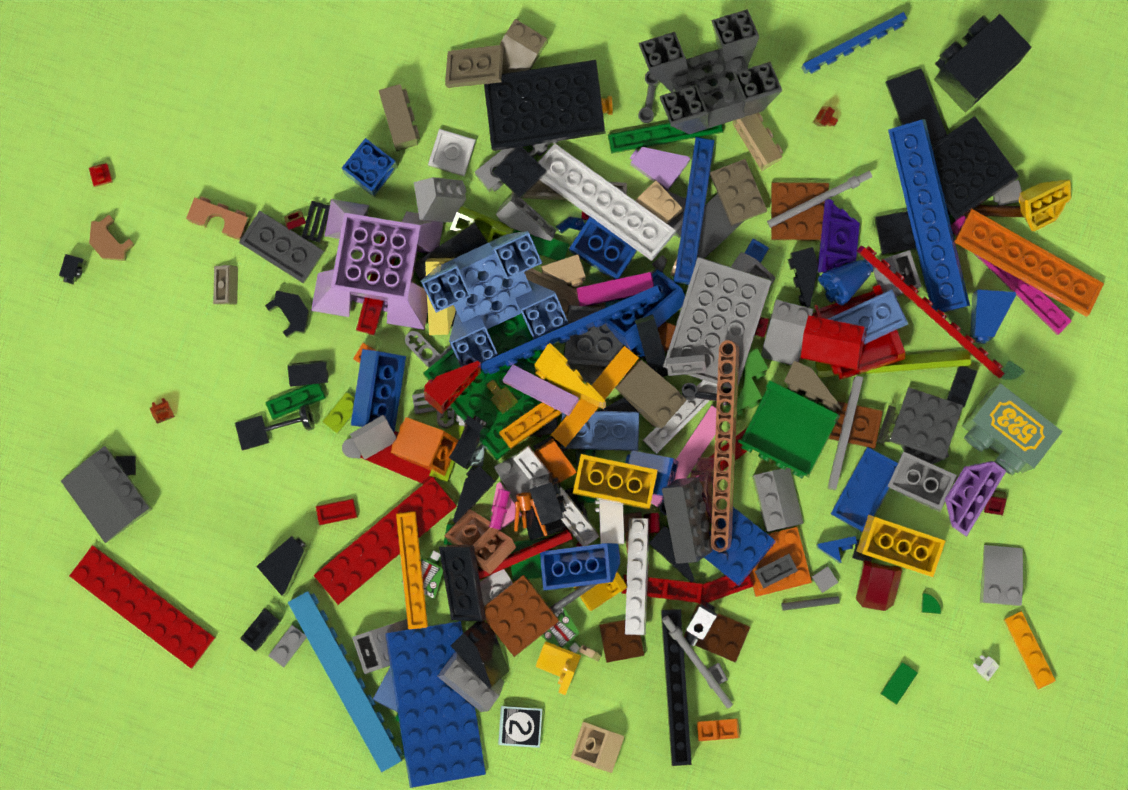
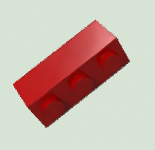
M808 315L803 333L801 359L857 370L866 338L865 327Z

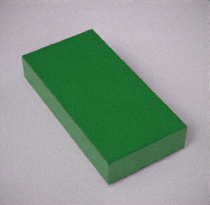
M901 662L880 694L897 705L918 672Z

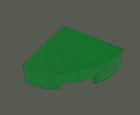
M922 593L921 613L941 614L938 601L933 596Z

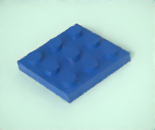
M733 507L730 548L721 552L712 549L713 552L704 558L740 586L776 541ZM720 518L718 521V526L721 529L726 527V521L723 518ZM720 537L717 540V545L720 548H724L725 540Z

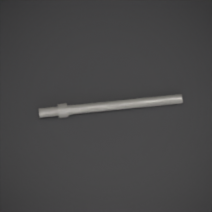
M867 171L857 177L854 175L848 178L847 182L768 220L767 223L771 228L850 188L854 189L860 186V183L872 178V174L870 171Z
M665 616L662 621L669 629L671 637L677 640L725 707L730 708L733 703L683 637L681 629L675 626L669 616Z

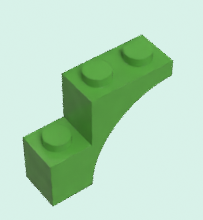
M758 348L748 353L744 365V383L742 391L737 398V416L743 413L742 409L748 406L750 409L760 404L759 400L762 399L752 378L755 377L757 380L765 376V371L768 370V367ZM731 405L724 410L725 413L731 410Z

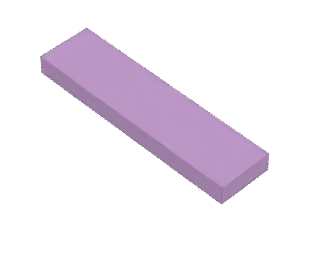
M515 365L511 366L503 378V383L568 416L579 401L578 397Z

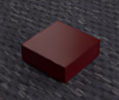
M302 210L284 217L288 230L306 224Z

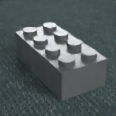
M699 477L677 479L663 487L662 493L676 564L698 562L713 552L709 535L710 526L705 514L706 504L702 498V484L699 482Z

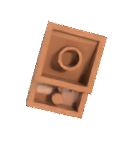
M470 509L444 536L452 545H474L477 565L491 574L516 546L512 538L498 529L489 527L490 521Z

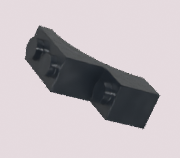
M467 416L464 421L463 433L449 456L451 460L467 470L479 454L480 450L478 447L490 431L486 427L488 423L477 416H474V418Z

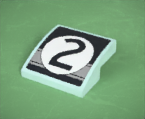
M501 706L498 745L540 748L542 709Z

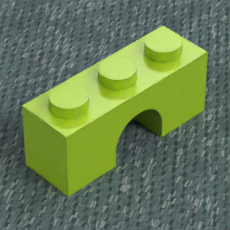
M463 206L457 211L451 226V230L461 232L475 222L488 243L506 234H512L514 230L502 222Z

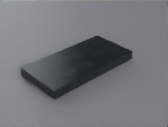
M922 69L885 82L901 125L925 120L931 146L947 135Z
M474 545L439 546L451 620H486Z

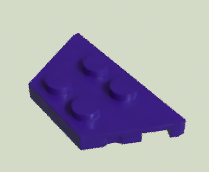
M831 199L825 200L818 264L819 273L856 261L860 223L851 218L845 210L833 204L834 201Z

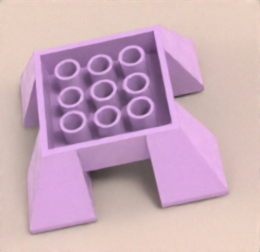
M331 199L325 237L339 239L334 269L320 272L317 275L311 311L349 317L353 295L388 301L387 324L425 330L428 314L427 293L424 288L412 283L417 252L428 254L440 245L443 222L419 220V213L407 211L402 222L367 217L369 205ZM378 236L385 238L381 244L375 243L374 240ZM359 251L362 253L360 259L352 258L354 252ZM374 255L382 257L377 263L372 262L371 258ZM393 258L401 260L397 266L391 265L390 261ZM375 273L378 275V279L373 282L369 281L368 276Z

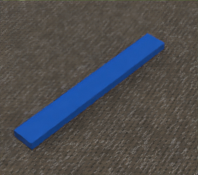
M695 138L673 281L675 283L689 285L696 265L714 140Z

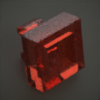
M822 106L813 123L821 127H826V125L835 127L838 122L832 116L835 110L830 106Z
M162 398V403L158 405L152 402L150 411L157 424L175 417L171 406L164 398Z

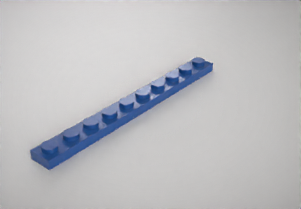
M656 285L481 363L482 370L485 374L496 373L504 365L507 367L512 366L520 358L524 357V359L534 356L538 350L542 349L544 351L549 343H564L570 340L572 335H582L588 331V328L593 326L600 327L606 323V320L611 318L613 320L623 316L624 312L629 310L634 312L647 302L652 304L659 300L658 297L662 296L659 288Z

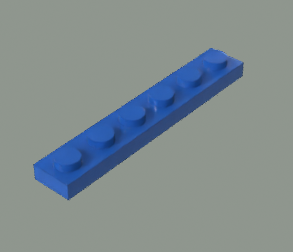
M902 12L805 62L801 67L805 74L808 72L813 74L821 69L820 66L825 63L831 65L837 61V57L841 55L846 57L854 52L853 49L856 47H866L871 43L870 40L876 37L881 39L888 35L887 32L894 29L896 31L904 27V23L907 20L905 13Z

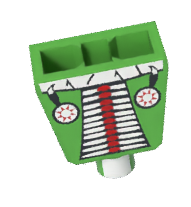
M432 550L427 560L421 558L424 594L435 599L443 576V569L437 566L441 559L440 554Z
M563 607L555 613L560 621L541 637L551 644L561 648L566 646L569 651L576 653L581 646L574 638L580 633Z

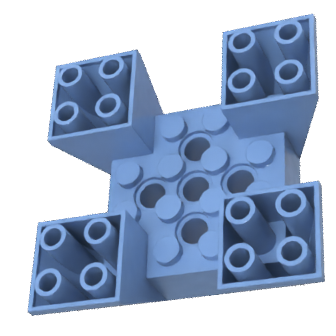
M528 231L506 234L437 266L421 280L436 313L454 305L457 311L449 342L461 367L476 361L482 363L498 356L487 329L519 314H522L533 339L568 324L555 291L531 282L526 278L525 271L542 264Z

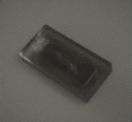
M888 406L877 444L885 446L886 442H890L893 433L890 431L892 424H896L899 413H896V407Z

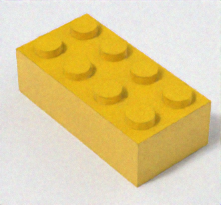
M581 454L573 494L650 509L658 470Z
M868 515L856 551L933 577L945 540Z

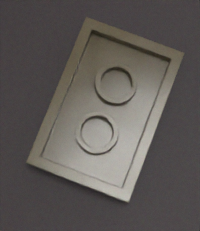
M502 45L448 51L446 87L454 88L501 82L504 52Z
M746 159L710 172V177L731 226L767 212Z

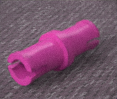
M498 489L495 505L492 506L493 514L489 527L501 529L504 514L508 510L506 506L510 491Z

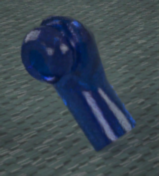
M569 216L557 225L556 228L563 234L569 228L580 231L585 223L581 218Z

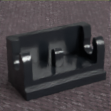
M327 360L290 363L287 366L290 387L328 383Z
M264 608L241 636V640L254 651H258L280 624L281 620Z

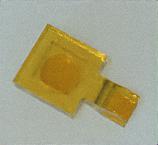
M494 380L487 384L489 391L494 394L491 401L502 414L518 403V400L507 387L501 390Z

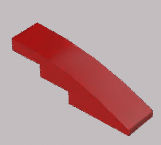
M623 574V579L627 586V575ZM648 577L647 597L700 603L702 584ZM627 588L621 591V594H626Z

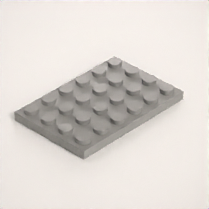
M698 257L666 358L705 355L707 373L687 375L717 384L719 346L723 341H734L739 346V384L772 280ZM731 344L726 345V354L729 355L733 352ZM666 359L663 366L665 368H667ZM727 363L724 366L725 373L729 374L732 372V365ZM729 382L724 384V387L732 389V385Z

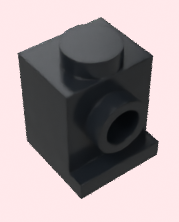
M65 254L59 276L63 278V282L74 285L77 282V278L82 276L83 267L81 265H86L87 261Z

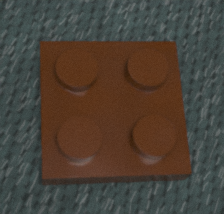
M626 620L599 625L606 663L644 656L641 635L625 634Z

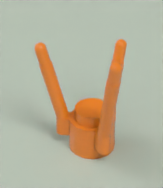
M531 493L517 494L514 531H518L520 511H522L523 528H527L526 511L530 510L531 506H533L543 534L547 536L545 525H541Z

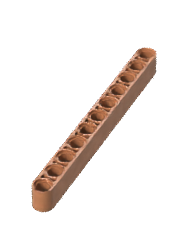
M730 340L723 341L720 344L718 358L711 546L718 552L728 550L732 540L739 346L736 342ZM731 344L733 352L728 355L725 352V347ZM727 363H730L733 367L732 372L726 374L724 371V366ZM729 382L732 385V390L729 393H725L723 386ZM725 402H729L731 405V410L728 413H725L722 408ZM725 421L730 424V429L727 432L722 430V424ZM725 440L730 446L727 451L721 449V443ZM723 460H726L729 464L726 471L720 468V463ZM722 479H725L728 483V487L725 490L719 487ZM720 499H725L727 502V507L724 510L718 505ZM720 518H723L726 521V527L724 529H721L718 526V520ZM720 537L725 540L724 548H720L717 545V540Z

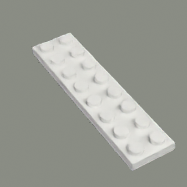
M554 144L538 162L547 170V173L540 179L543 183L651 261L674 236L675 229L558 145Z

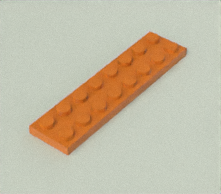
M973 209L968 213L954 241L956 244L1086 317L1090 315L1104 285L1101 281Z

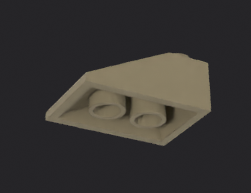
M515 19L499 44L504 48L502 74L531 70L547 45V38Z
M639 360L615 387L653 427L663 428L686 402L685 397L674 386L642 360Z

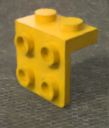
M617 572L613 582L597 584L581 595L580 598L587 609L593 611L625 590L627 586L624 579Z

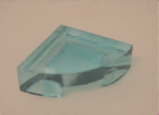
M1008 361L1002 370L1005 374L1001 379H1016L1025 370Z

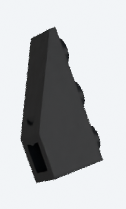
M813 247L793 252L789 255L790 258L787 259L790 270H794L796 276L793 277L794 285L796 288H799L801 295H798L800 305L810 308L818 269V262Z

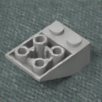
M407 619L352 637L364 674L390 666L385 633L408 630Z

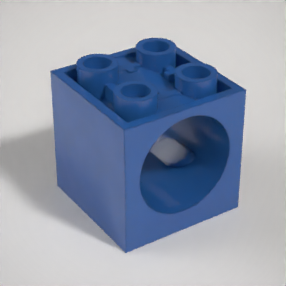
M365 138L343 165L342 170L347 177L374 197L397 169V164L395 160Z

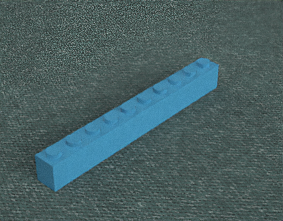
M307 591L289 601L288 604L382 773L403 761L401 757L404 754L399 746L395 747L392 739H394V736L390 729L386 730L382 723L385 720L380 711L376 713L373 707L376 704L372 696L366 695L364 691L366 686L362 678L358 679L354 673L357 671L352 661L348 662L345 657L348 654L343 644L339 645L335 638L338 635L333 627L329 628L326 622L329 619L325 611L319 610L317 606L319 601L316 595Z

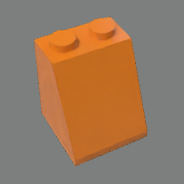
M405 417L404 422L400 425L397 439L392 444L391 453L445 476L451 463L449 456L459 440L443 430Z

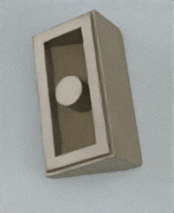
M232 265L214 266L213 304H237L238 267Z

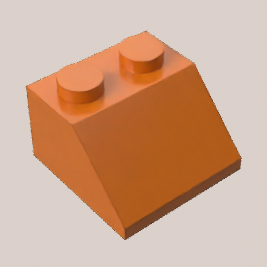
M553 438L534 451L549 472H553L554 478L558 477L559 482L577 473Z

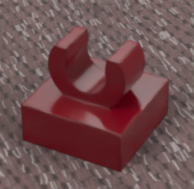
M760 317L754 336L765 337L769 322L768 318Z

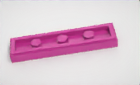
M648 272L577 288L579 305L587 307L629 298L654 287L652 273Z

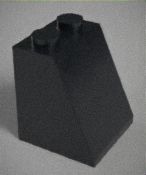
M291 536L256 566L280 595L284 597L289 593L307 554L305 549L307 545L300 537L295 538Z

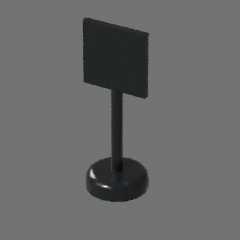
M304 404L300 406V417L265 427L262 415L236 422L235 426L242 451L268 444L269 439L266 431L302 422L306 430H314L315 423L309 405Z

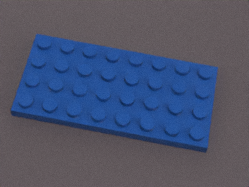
M461 621L428 626L427 628L385 633L410 788L486 775L475 707L438 677L440 671L455 653V650L450 645L463 634Z

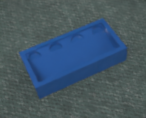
M867 447L831 515L863 533L868 515L875 517L890 490L888 484L898 463Z

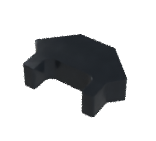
M276 291L274 300L266 304L265 307L269 312L275 308L282 310L290 322L289 328L283 331L285 337L288 338L296 332L305 334L309 311L300 297L296 294Z

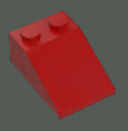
M476 361L439 375L434 380L430 379L424 386L425 400L443 414L481 373V363Z

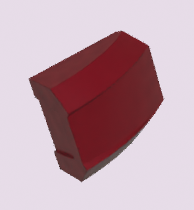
M863 560L856 593L858 603L864 608L881 611L891 608L894 605L902 573L901 567Z

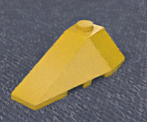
M549 343L535 363V374L537 377L604 409L606 401L588 382L584 384L580 373L576 369L571 370L567 363L568 360Z

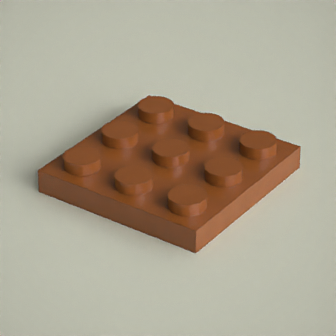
M771 183V219L828 191L829 183ZM825 201L771 227V240L821 241Z
M525 575L484 606L487 623L514 657L560 621Z

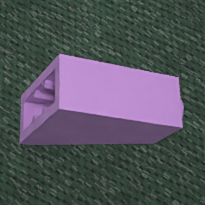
M642 147L639 151L636 149L630 157L633 168L651 181H657L666 191L671 188L690 162L688 156Z

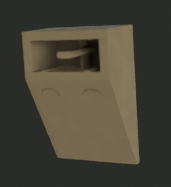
M796 361L793 362L784 380L788 389L800 396L802 394L805 395L808 400L816 404L821 402L830 411L836 412V410L842 412V407L812 368Z

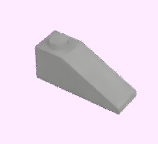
M514 193L500 205L496 213L499 220L510 228L522 232L528 231L531 235L549 241L555 235L556 229Z

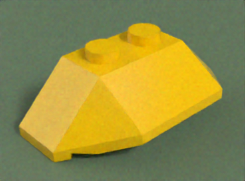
M1070 180L1039 183L1019 193L1020 210L1031 231H1037L1057 220L1065 204L1071 199Z

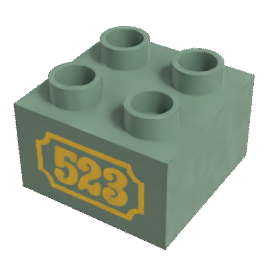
M1001 383L987 392L962 425L968 431L964 437L965 441L980 452L984 449H992L999 455L994 462L1012 476L1015 472L1024 473L1034 469L1063 432Z

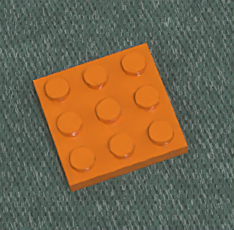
M794 527L768 534L776 542L750 572L755 597L812 583L798 528ZM790 554L798 571L763 589L754 571Z

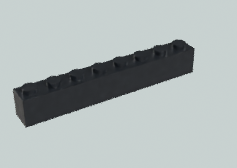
M681 609L661 610L671 766L692 765L684 650L677 640L671 637L669 629L662 621L665 616H669L675 626H678L682 631Z

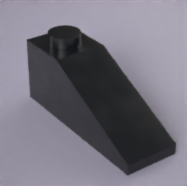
M473 466L466 473L468 477L465 479L453 518L455 524L496 483L480 466L477 468Z
M664 526L651 540L649 545L686 579L693 582L695 579L689 564H676L670 529Z

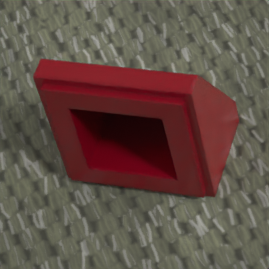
M994 491L984 507V513L1003 516L1007 500L1006 493Z
M644 514L643 519H650L649 533H658L660 531L659 514Z

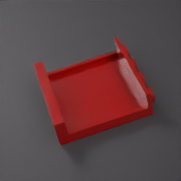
M877 285L873 287L872 292L853 297L842 306L834 303L818 308L817 305H814L812 316L829 319L883 294L881 286ZM895 330L864 344L857 370L831 365L833 374H837L839 380L904 360L906 352L898 331Z

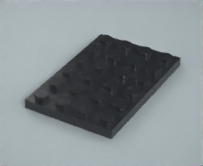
M596 60L502 74L501 82L484 84L492 151L606 134Z

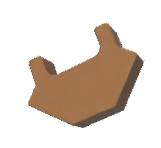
M110 215L100 222L92 221L89 244L102 259L125 261L126 252L134 246V243L130 239L123 244L117 242L108 231V227L114 222Z

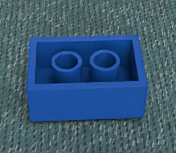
M589 217L569 248V252L579 255L580 259L613 280L620 279L637 253L635 248L592 217Z

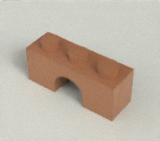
M200 196V199L194 197L186 217L189 222L206 228L211 218L221 217L224 219L222 233L241 240L250 221L246 217L245 212L240 210L232 212L228 210V206L218 203L216 206L211 204V200Z

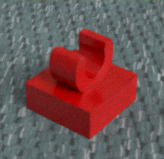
M107 163L89 168L94 187L113 182Z

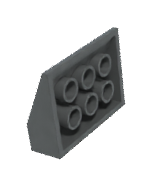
M106 446L86 459L61 480V483L105 543L153 510Z

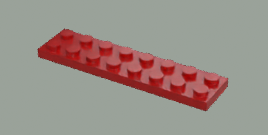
M432 477L313 576L339 605L400 554L396 514L416 512L418 538H420L457 506Z
M94 545L91 546L69 575V577L191 669H193L215 640L213 635Z

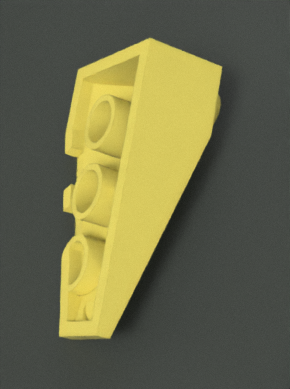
M428 258L425 262L426 276L437 266L455 258ZM427 295L429 335H449L456 311L454 305L436 313Z

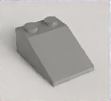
M775 300L761 352L762 358L792 365L794 361L799 362L804 329L808 315L812 316L813 309Z
M903 451L888 487L941 513L945 504V498L951 490L957 475Z
M984 545L980 603L1022 606L1023 548Z

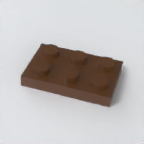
M696 605V608H695V610H694V612H693V615H694V613H695V611L697 610V608H698L699 605ZM718 613L704 639L699 638L695 646L736 663L750 627ZM698 623L696 628L701 629L702 625ZM686 631L683 637L686 638L689 632Z

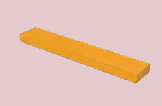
M624 346L592 384V387L605 400L639 357ZM580 399L571 414L564 418L551 436L564 447H567L599 407Z
M416 512L398 513L396 518L408 630L427 628Z

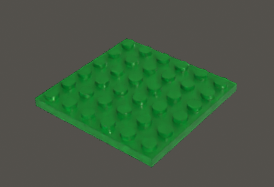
M522 314L487 329L498 355L534 340ZM453 349L423 372L428 381L461 367ZM542 349L536 351L535 355L530 358L524 359L523 357L518 359L514 365L537 377L535 374V363L541 356ZM506 365L500 367V370L493 374H485L481 367V373L450 405L463 422L467 416L472 418L477 416L488 423L486 427L490 431L482 441V444L497 461L511 450L499 432L542 403L503 383V378L511 368V366L507 367Z

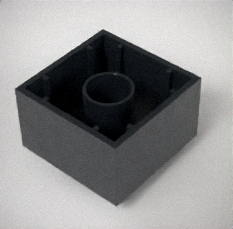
M1001 14L992 21L983 15L968 29V33L962 38L967 44L962 47L955 41L939 56L940 59L935 63L940 72L934 81L965 113L1014 69L1032 48Z

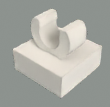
M981 655L982 665L978 666L974 663L973 666L982 678L989 681L999 668V665L991 657L985 658Z

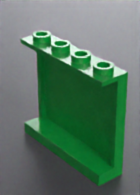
M769 380L766 385L767 390L742 439L738 442L743 444L742 449L750 453L752 450L759 452L758 457L766 461L772 459L776 461V466L784 470L787 467L794 470L793 475L801 479L804 476L809 478L840 415Z

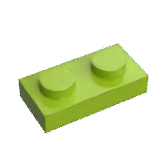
M346 392L322 422L338 434L352 417L355 398Z

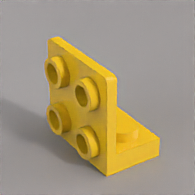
M545 642L536 667L559 676L558 684L561 687L558 693L566 695L581 655L555 644Z

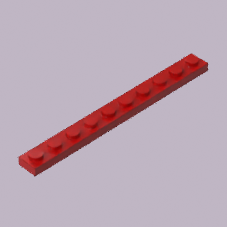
M861 245L858 248L857 252L991 373L999 379L1005 374L1001 370L1003 366L995 359L991 361L987 357L989 354L982 347L976 348L973 345L975 341L967 334L963 336L959 332L961 330L959 326L953 321L951 324L946 321L947 316L939 309L935 311L931 307L933 303L925 296L922 299L917 294L919 291L912 284L907 286L903 282L905 278L897 271L893 273L889 269L891 265L883 258L881 261L875 257L877 253L871 247L865 248Z

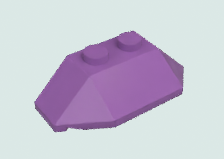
M993 461L969 465L963 468L945 498L951 525L954 529L967 537L1006 473V470Z

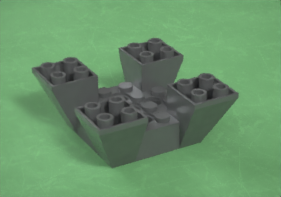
M748 9L711 20L718 49L686 59L675 32L639 43L649 72L671 92L661 95L660 100L672 127L692 134L762 112L782 92L771 62L748 68L759 40V34Z

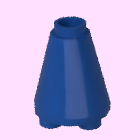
M864 259L824 272L818 277V280L826 291L825 296L827 300L841 306L845 305L870 277L873 267Z

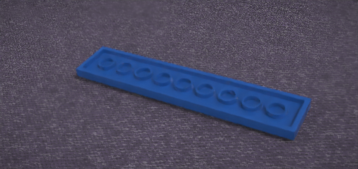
M919 120L888 129L928 297L933 303L931 307L935 311L939 309L942 312L970 306L926 121Z

